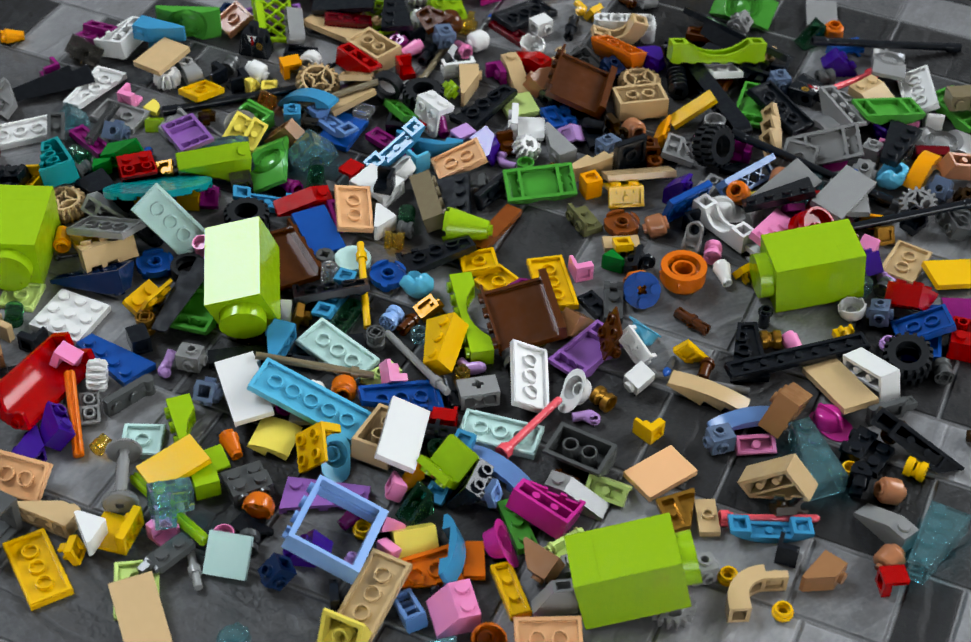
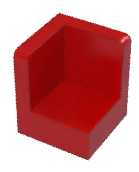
M410 53L395 56V72L402 81L416 78Z
M350 158L338 168V171L348 176L350 181L352 177H355L365 168V165Z
M905 564L879 566L875 582L882 598L890 597L893 586L909 585L910 578Z

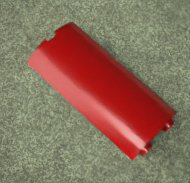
M69 332L51 334L0 380V420L16 430L29 431L42 419L48 401L58 404L66 396L64 372L66 370L75 371L77 385L86 377V364L89 359L95 358L92 349H80L84 351V354L78 366H72L62 361L57 368H54L49 364L53 352L64 340L73 346L75 345Z

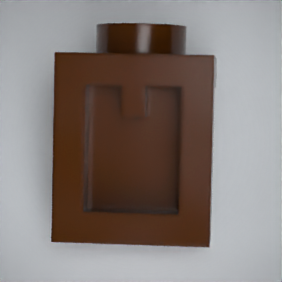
M510 129L496 132V138L500 144L499 151L506 152L507 157L516 155L512 153L513 149L511 148L514 142L513 131Z

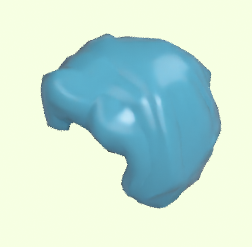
M902 162L896 168L883 164L876 175L877 185L887 190L897 189L903 185L910 170L909 166Z
M410 271L402 277L399 285L407 295L419 299L426 297L433 291L434 279L427 273Z

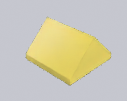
M431 522L389 531L391 541L402 549L399 559L439 547L436 525Z
M324 608L322 610L317 642H368L372 632L366 624Z

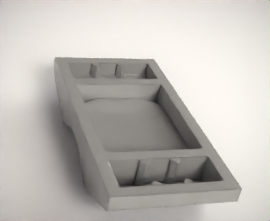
M871 48V74L904 82L906 74L905 54Z
M858 122L789 137L821 146L816 165L819 166L849 161L864 156Z
M930 127L918 128L923 130L915 145L949 146L950 152L971 154V135L957 129L946 132L935 131ZM914 145V146L911 148V150L907 153L908 155H912V154H913V150H914L915 145Z

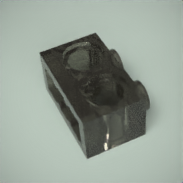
M72 34L64 51L70 54V58L76 61L81 60L80 64L96 67L105 50L83 37Z

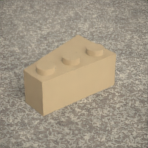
M134 234L124 240L99 238V240L93 242L85 240L80 242L81 245L76 246L81 267L87 273L92 272L94 267L101 266L104 268L109 263H119L139 256Z
M795 453L748 465L737 482L749 498L773 499L774 496L784 497L785 500H792L795 497L803 498V501H810L818 486L817 481Z

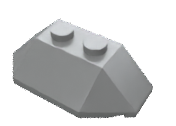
M834 85L819 87L822 113L825 116L832 117L839 125L858 122L859 128L867 126L869 121L851 103L852 99H854L852 96L838 90Z

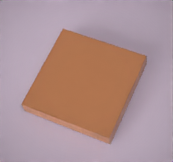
M236 0L221 13L222 31L232 39L255 18Z

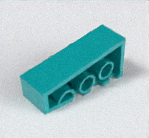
M58 136L41 142L39 174L44 186L57 187L65 183L71 184L80 178L72 156Z

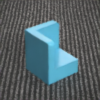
M406 150V155L411 156L412 161L416 165L415 174L430 169L429 151L416 155L412 150Z

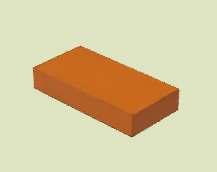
M465 541L464 579L470 578L472 581L485 580L484 542Z

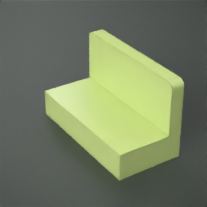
M590 473L585 485L606 502L620 507H624L628 493L633 489V486L605 476L597 477Z

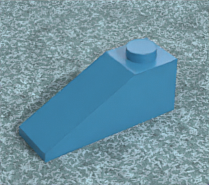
M141 15L132 24L133 36L137 40L158 42L163 37L176 42L186 40L185 26L144 15Z
M274 318L272 323L266 327L265 336H267L269 354L287 355L297 338L295 323Z

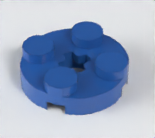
M161 248L147 249L142 252V256L136 258L137 271L145 280L168 277L171 275L170 265L173 255L169 251L168 253L164 252Z
M389 259L377 261L371 267L370 282L375 287L380 288L382 292H389L392 289L401 287L399 285L400 280L406 275V267L396 260L395 263L389 262Z
M639 271L632 273L626 278L623 284V295L631 306L646 309L658 301L661 286L653 274ZM645 285L646 294L639 295L637 287Z

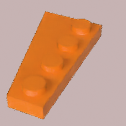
M449 544L400 558L413 565L401 589L428 588L433 585L442 586L444 583L438 575L439 560L448 557ZM462 573L457 581L464 580Z

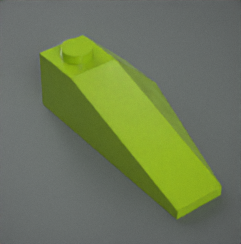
M249 141L175 153L178 171L205 175L214 179H224L228 182L250 181L252 156Z

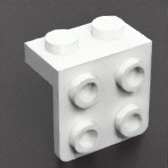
M429 90L417 94L414 113L419 116V120L427 124V129L423 132L434 139L438 135L441 116L454 112V105L436 91Z
M512 103V109L508 111V130L511 129L513 131V140L525 133L527 136L532 135L534 139L537 138V141H543L545 139V119L541 117H519V103Z

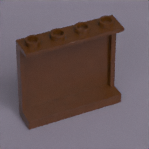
M563 44L562 48H558L554 56L555 59L544 86L546 88L545 96L600 120L606 109L618 68L612 65L609 71L606 72L564 53L566 44Z
M287 218V227L270 232L279 246L280 292L292 288V284L300 286L319 280L323 269L321 262L315 258L312 248L308 247L305 237L299 233L297 225L293 224L290 218Z
M546 268L538 270L539 277L500 288L484 291L482 285H479L480 293L477 294L480 305L484 304L485 308H482L484 319L489 320V323H486L488 332L493 334L494 337L491 338L494 349H498L500 356H502L501 353L504 349L510 347L512 339L539 346L567 338L566 325Z

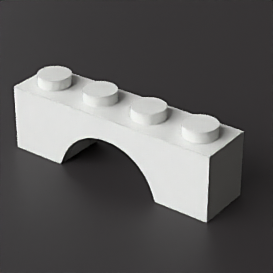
M707 193L693 200L692 210L697 208L701 210L700 222H702L704 227L740 254L746 252L745 245L754 242L748 238L751 231L754 230L753 227L744 221L737 225L729 223L722 215L718 201Z

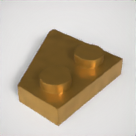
M694 488L655 499L660 514L670 512L674 532L691 530L695 500Z

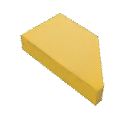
M689 339L673 347V353L685 363L693 364V362H700L705 357H708Z

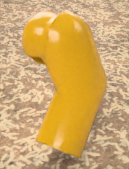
M575 0L576 14L584 16L588 9L587 6L580 0Z

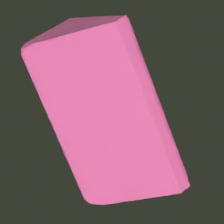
M770 433L737 435L735 444L736 456L777 454L776 438Z

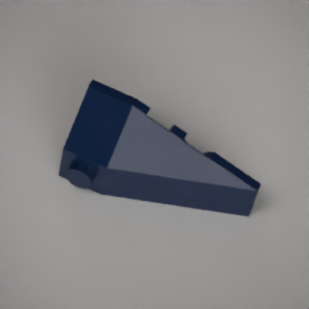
M134 260L112 263L101 270L99 266L94 267L92 272L89 273L86 271L83 273L82 270L60 274L52 278L50 283L106 295L114 294V296H120L125 294V291L132 286Z

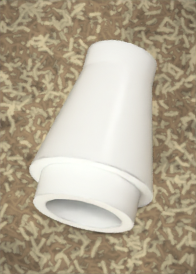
M725 259L715 261L712 269L723 287L731 286L733 281L730 263Z

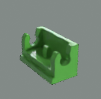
M248 99L247 102L238 108V110L242 109L253 113L256 118L268 124L267 130L275 126L274 111L251 99Z

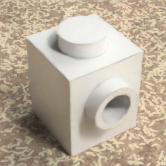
M546 13L529 18L528 31L533 36H536V34L539 37L553 33V19Z
M641 360L624 375L623 385L628 392H633L637 396L654 381L655 373Z

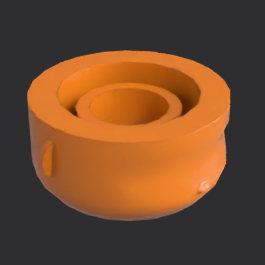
M675 250L669 252L661 260L660 281L672 293L679 295L693 294L699 291L705 283L707 263L701 255L692 251Z

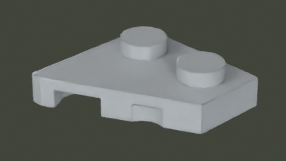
M3 77L0 81V115L9 120L18 108V104L9 81Z

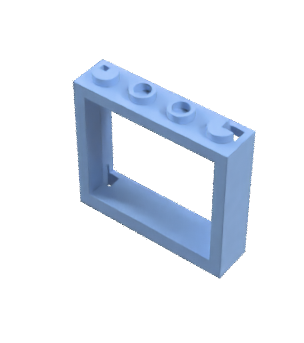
M320 474L315 483L311 482L306 490L309 495L302 497L298 505L301 510H295L290 520L293 523L292 527L287 525L281 537L285 540L281 547L352 585L360 573L389 511ZM316 494L371 523L352 564L295 535Z

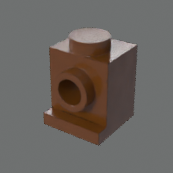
M647 136L645 162L650 155L660 156L661 146L658 143L657 137ZM647 151H653L654 154H647Z

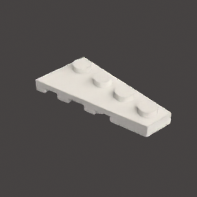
M97 65L92 71L95 82L76 87L63 101L64 107L79 111L127 79V73Z

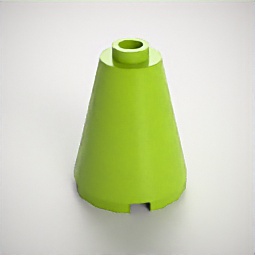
M447 207L448 211H445L442 231L446 232V236H442L444 243L447 240L467 235L473 241L488 239L489 236H492L493 225H490L489 220L453 207Z

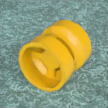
M909 456L902 475L912 476L916 481L922 483L930 464L925 461L919 462L915 457Z

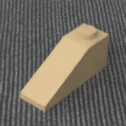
M516 52L501 54L500 60L507 70L508 85L517 89V93L529 92L522 85L527 79L525 78L526 73Z
M459 64L461 107L466 105L478 89L479 80H482V70H479V64Z
M63 500L17 501L22 521L44 528L46 531L68 539L69 535H73L78 529L74 511H81V508L76 504H70Z

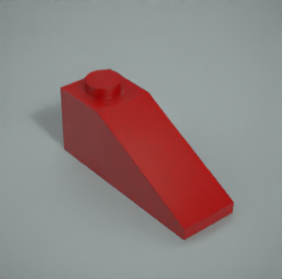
M350 42L337 47L335 63L346 71L371 73L383 66Z
M516 51L527 74L530 71L535 72L538 68L551 67L552 58L541 52Z
M328 185L310 186L274 200L273 206L277 217L291 216V213L306 210L311 206L324 205L327 200L333 198Z

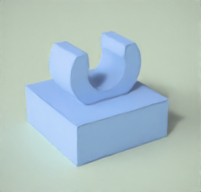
M492 478L485 487V494L481 500L486 501L488 508L496 509L497 501H500L503 491L499 480Z

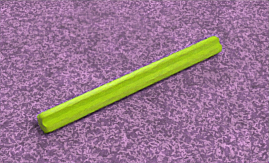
M138 472L130 475V483L162 512L176 521L180 528L199 545L204 546L207 544L209 535L163 494L156 496Z

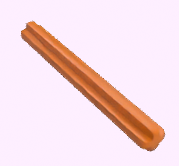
M66 370L64 372L68 416L76 434L71 439L73 457L77 459L84 457L85 454L76 375L74 370Z

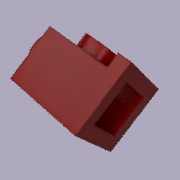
M433 406L428 423L435 424L436 418L441 419V425L457 427L458 406H454V409Z

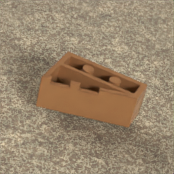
M795 382L789 385L785 384L769 400L772 404L758 423V426L778 439L782 432L789 427V422H793L804 410L813 395Z

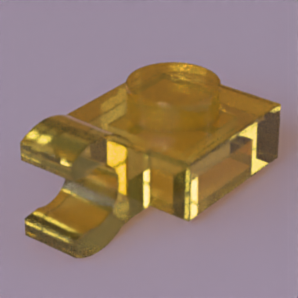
M475 11L468 12L467 20L462 19L463 27L459 34L468 35L476 30Z

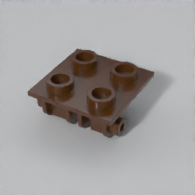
M617 306L608 314L603 326L598 329L597 336L599 337L603 360L608 356L617 359L622 353L619 339L623 335Z

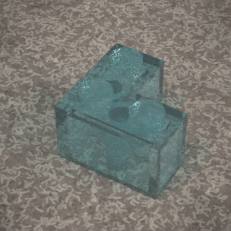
M309 128L288 150V158L291 165L303 172L315 160L328 167L339 156L333 142Z
M190 477L146 483L147 505L155 531L177 527V513L194 510V488Z

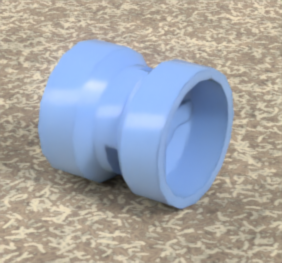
M390 305L386 309V313H383L379 318V323L385 330H395L398 323L405 317L404 311L397 305Z

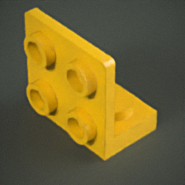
M639 181L603 183V187L608 190L609 209L645 206L644 185L639 183Z
M170 278L158 288L148 279L126 297L122 304L134 316L143 309L152 311L155 304L160 305L167 298L166 295L172 289L170 286L173 280Z
M320 421L295 434L299 473L303 474L328 461L326 437L330 434L341 433L340 424Z
M133 505L130 512H127L125 516L107 511L103 512L101 517L106 518L108 534L98 549L127 556L144 525L142 507Z

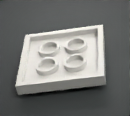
M62 288L29 323V328L38 332L44 326L47 328L49 336L53 333L69 332L76 346V342L93 332L109 314L111 307L106 303Z

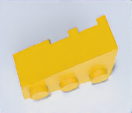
M455 312L426 319L423 363L439 376L453 372L469 326Z

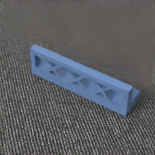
M774 153L717 183L715 187L719 194L726 196L724 188L732 181H743L750 189L767 181L770 175L762 174V167L765 166L769 174L771 173L773 167L770 162L776 159ZM750 174L757 176L756 183L749 180Z

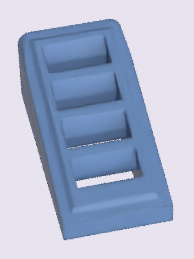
M411 588L400 591L393 605L407 633L410 634L428 626L426 612Z

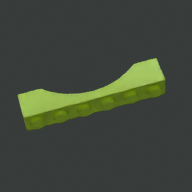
M669 38L667 58L673 64H696L698 62L712 64V62L727 64L728 62L757 64L758 62L765 61L767 43L763 38H746L732 47L708 50L693 45L685 38Z
M472 272L449 274V282H446L447 293L451 294L450 304L454 306L453 312L469 325L462 346L465 345V358L469 359V362L481 361L486 365L494 364V347L491 337L473 323L467 312L470 303L475 298V283Z
M190 393L167 398V407L163 408L166 420L170 419L171 421L168 422L170 433L175 434L173 436L174 443L190 434L196 422L195 408ZM209 464L188 477L190 479L188 481L189 491L195 494L197 501L222 494L220 479L215 465Z

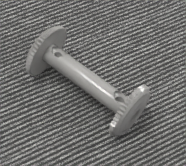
M118 438L109 442L105 449L107 458L111 459L112 462H117L115 489L103 494L101 505L107 512L125 515L127 512H130L133 505L139 506L137 495L132 493V491L130 492V490L128 491L129 464L139 460L143 450L141 445L132 439Z

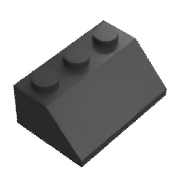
M561 422L543 449V454L601 477L609 473L617 460V444Z

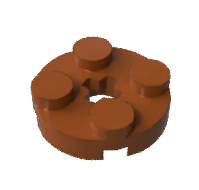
M615 209L607 213L603 226L605 231L612 236L637 235L640 219L634 212L630 211L629 214L624 209Z

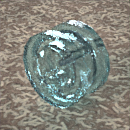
M416 325L411 328L410 338L413 343H425L426 327Z

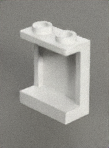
M371 163L366 168H363L355 177H352L349 185L370 186L371 197L387 208L405 193V179L396 175V185L391 196L374 193L373 187L378 178V166Z

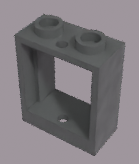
M0 490L1 550L2 543L9 541L24 525L17 498Z

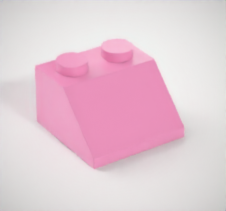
M470 578L449 582L426 600L437 639L472 632L476 626L481 624V611Z

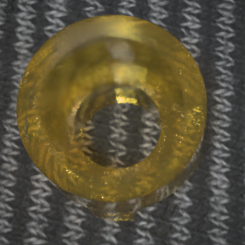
M466 364L455 367V383L458 379L470 378V369H468Z
M101 433L90 443L89 448L94 454L102 456L112 439L106 436L105 433Z

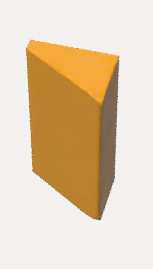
M668 115L658 125L654 137H657L661 148L664 147L670 131L671 115Z

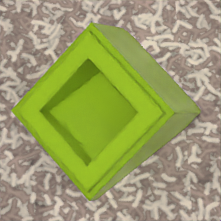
M146 118L145 132H159L158 126L164 122V118Z
M221 444L204 450L210 457L211 464L215 465L217 472L231 467Z

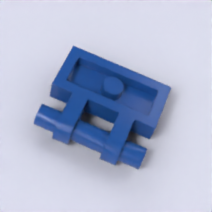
M564 104L560 108H557L556 105L540 108L542 118L555 129L570 123L578 125L576 117L572 116V111Z

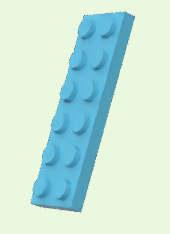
M267 357L247 386V390L312 425L320 421L340 424L341 433L339 434L345 436L350 445L354 434L372 413Z

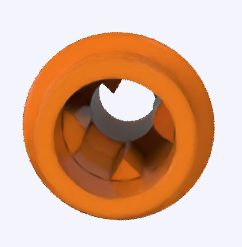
M233 429L222 431L219 434V443L232 460L240 459L243 453L238 433L234 432Z

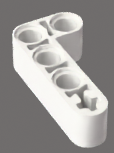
M596 13L593 24L607 29H618L627 23L631 13ZM638 14L647 17L649 25L645 34L640 38L641 42L644 44L654 43L656 32L655 17L651 14Z

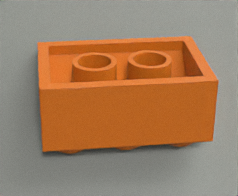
M610 35L591 37L594 53L599 55L600 59L608 58L614 54L626 69H630V67L636 68V66L638 68L643 67L647 52Z

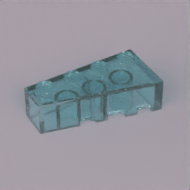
M806 417L791 421L788 441L792 454L795 453L818 483L810 501L845 492L849 475L811 418Z
M932 500L905 566L910 580L924 584L938 568V565L947 558L949 552L958 545L960 539L968 533L971 525L970 514Z

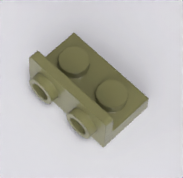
M572 203L567 204L566 218L583 237L603 231V225L586 205L575 208Z

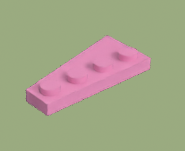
M776 208L751 231L748 238L761 247V235L788 230L791 218Z

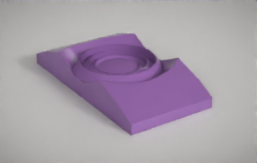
M193 113L161 125L170 143L174 144L178 153L195 150L215 141L214 137Z
M598 319L550 356L548 363L567 375L574 369H581L584 371L586 378L592 376L599 365L613 358L608 356L603 360L602 352L600 351V341L597 333L604 323Z

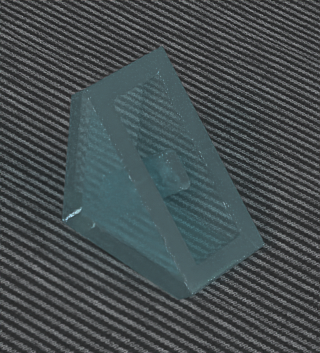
M66 103L59 111L65 112V130L82 124L85 126L90 125L86 112L69 103Z

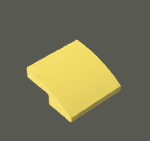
M237 110L221 139L227 143L249 141L250 151L253 153L269 125L256 117L251 119Z
M272 416L261 419L247 447L264 456L269 452L286 461L295 444V434L301 432L303 427Z

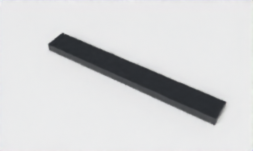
M684 8V14L703 23L708 22L741 40L753 38L693 8ZM767 44V54L784 62L788 59L790 63H793L795 57Z
M858 332L726 362L724 369L731 382L843 357V354L860 347L868 351L871 346L864 334Z
M363 333L348 334L349 337L366 348ZM295 342L286 357H292L293 354L310 356L297 346ZM267 344L208 350L209 369L215 368L214 362L253 351L254 356L256 351L268 353Z

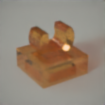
M261 90L257 103L273 111V108L277 107L279 100H276L277 96L266 90Z

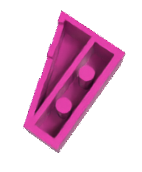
M523 478L513 488L505 507L557 540L564 536L578 520L586 501L581 499L579 502L567 498L565 493L555 494L548 491V487Z

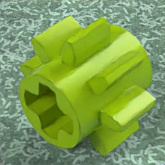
M453 80L449 82L444 81L442 84L444 96L448 100L451 98L455 100L460 94L458 92L460 87Z

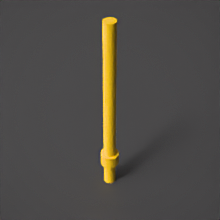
M363 241L357 242L356 252L360 279L367 278V253L365 252ZM368 292L361 295L363 326L365 330L371 326Z

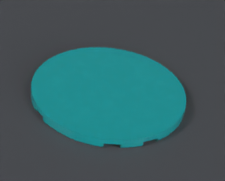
M201 175L137 179L116 183L103 188V197L109 200H117L118 197L122 201H135L137 197L141 199L155 183H158L171 197L192 194V190H195V192L208 190V188L213 186V181L211 177Z

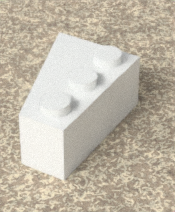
M131 16L119 23L117 29L112 32L110 30L106 31L104 37L93 39L98 56L118 58L120 60L127 59L143 42L134 39L132 24L139 17Z
M862 347L843 354V364L879 398V403L900 397V369Z

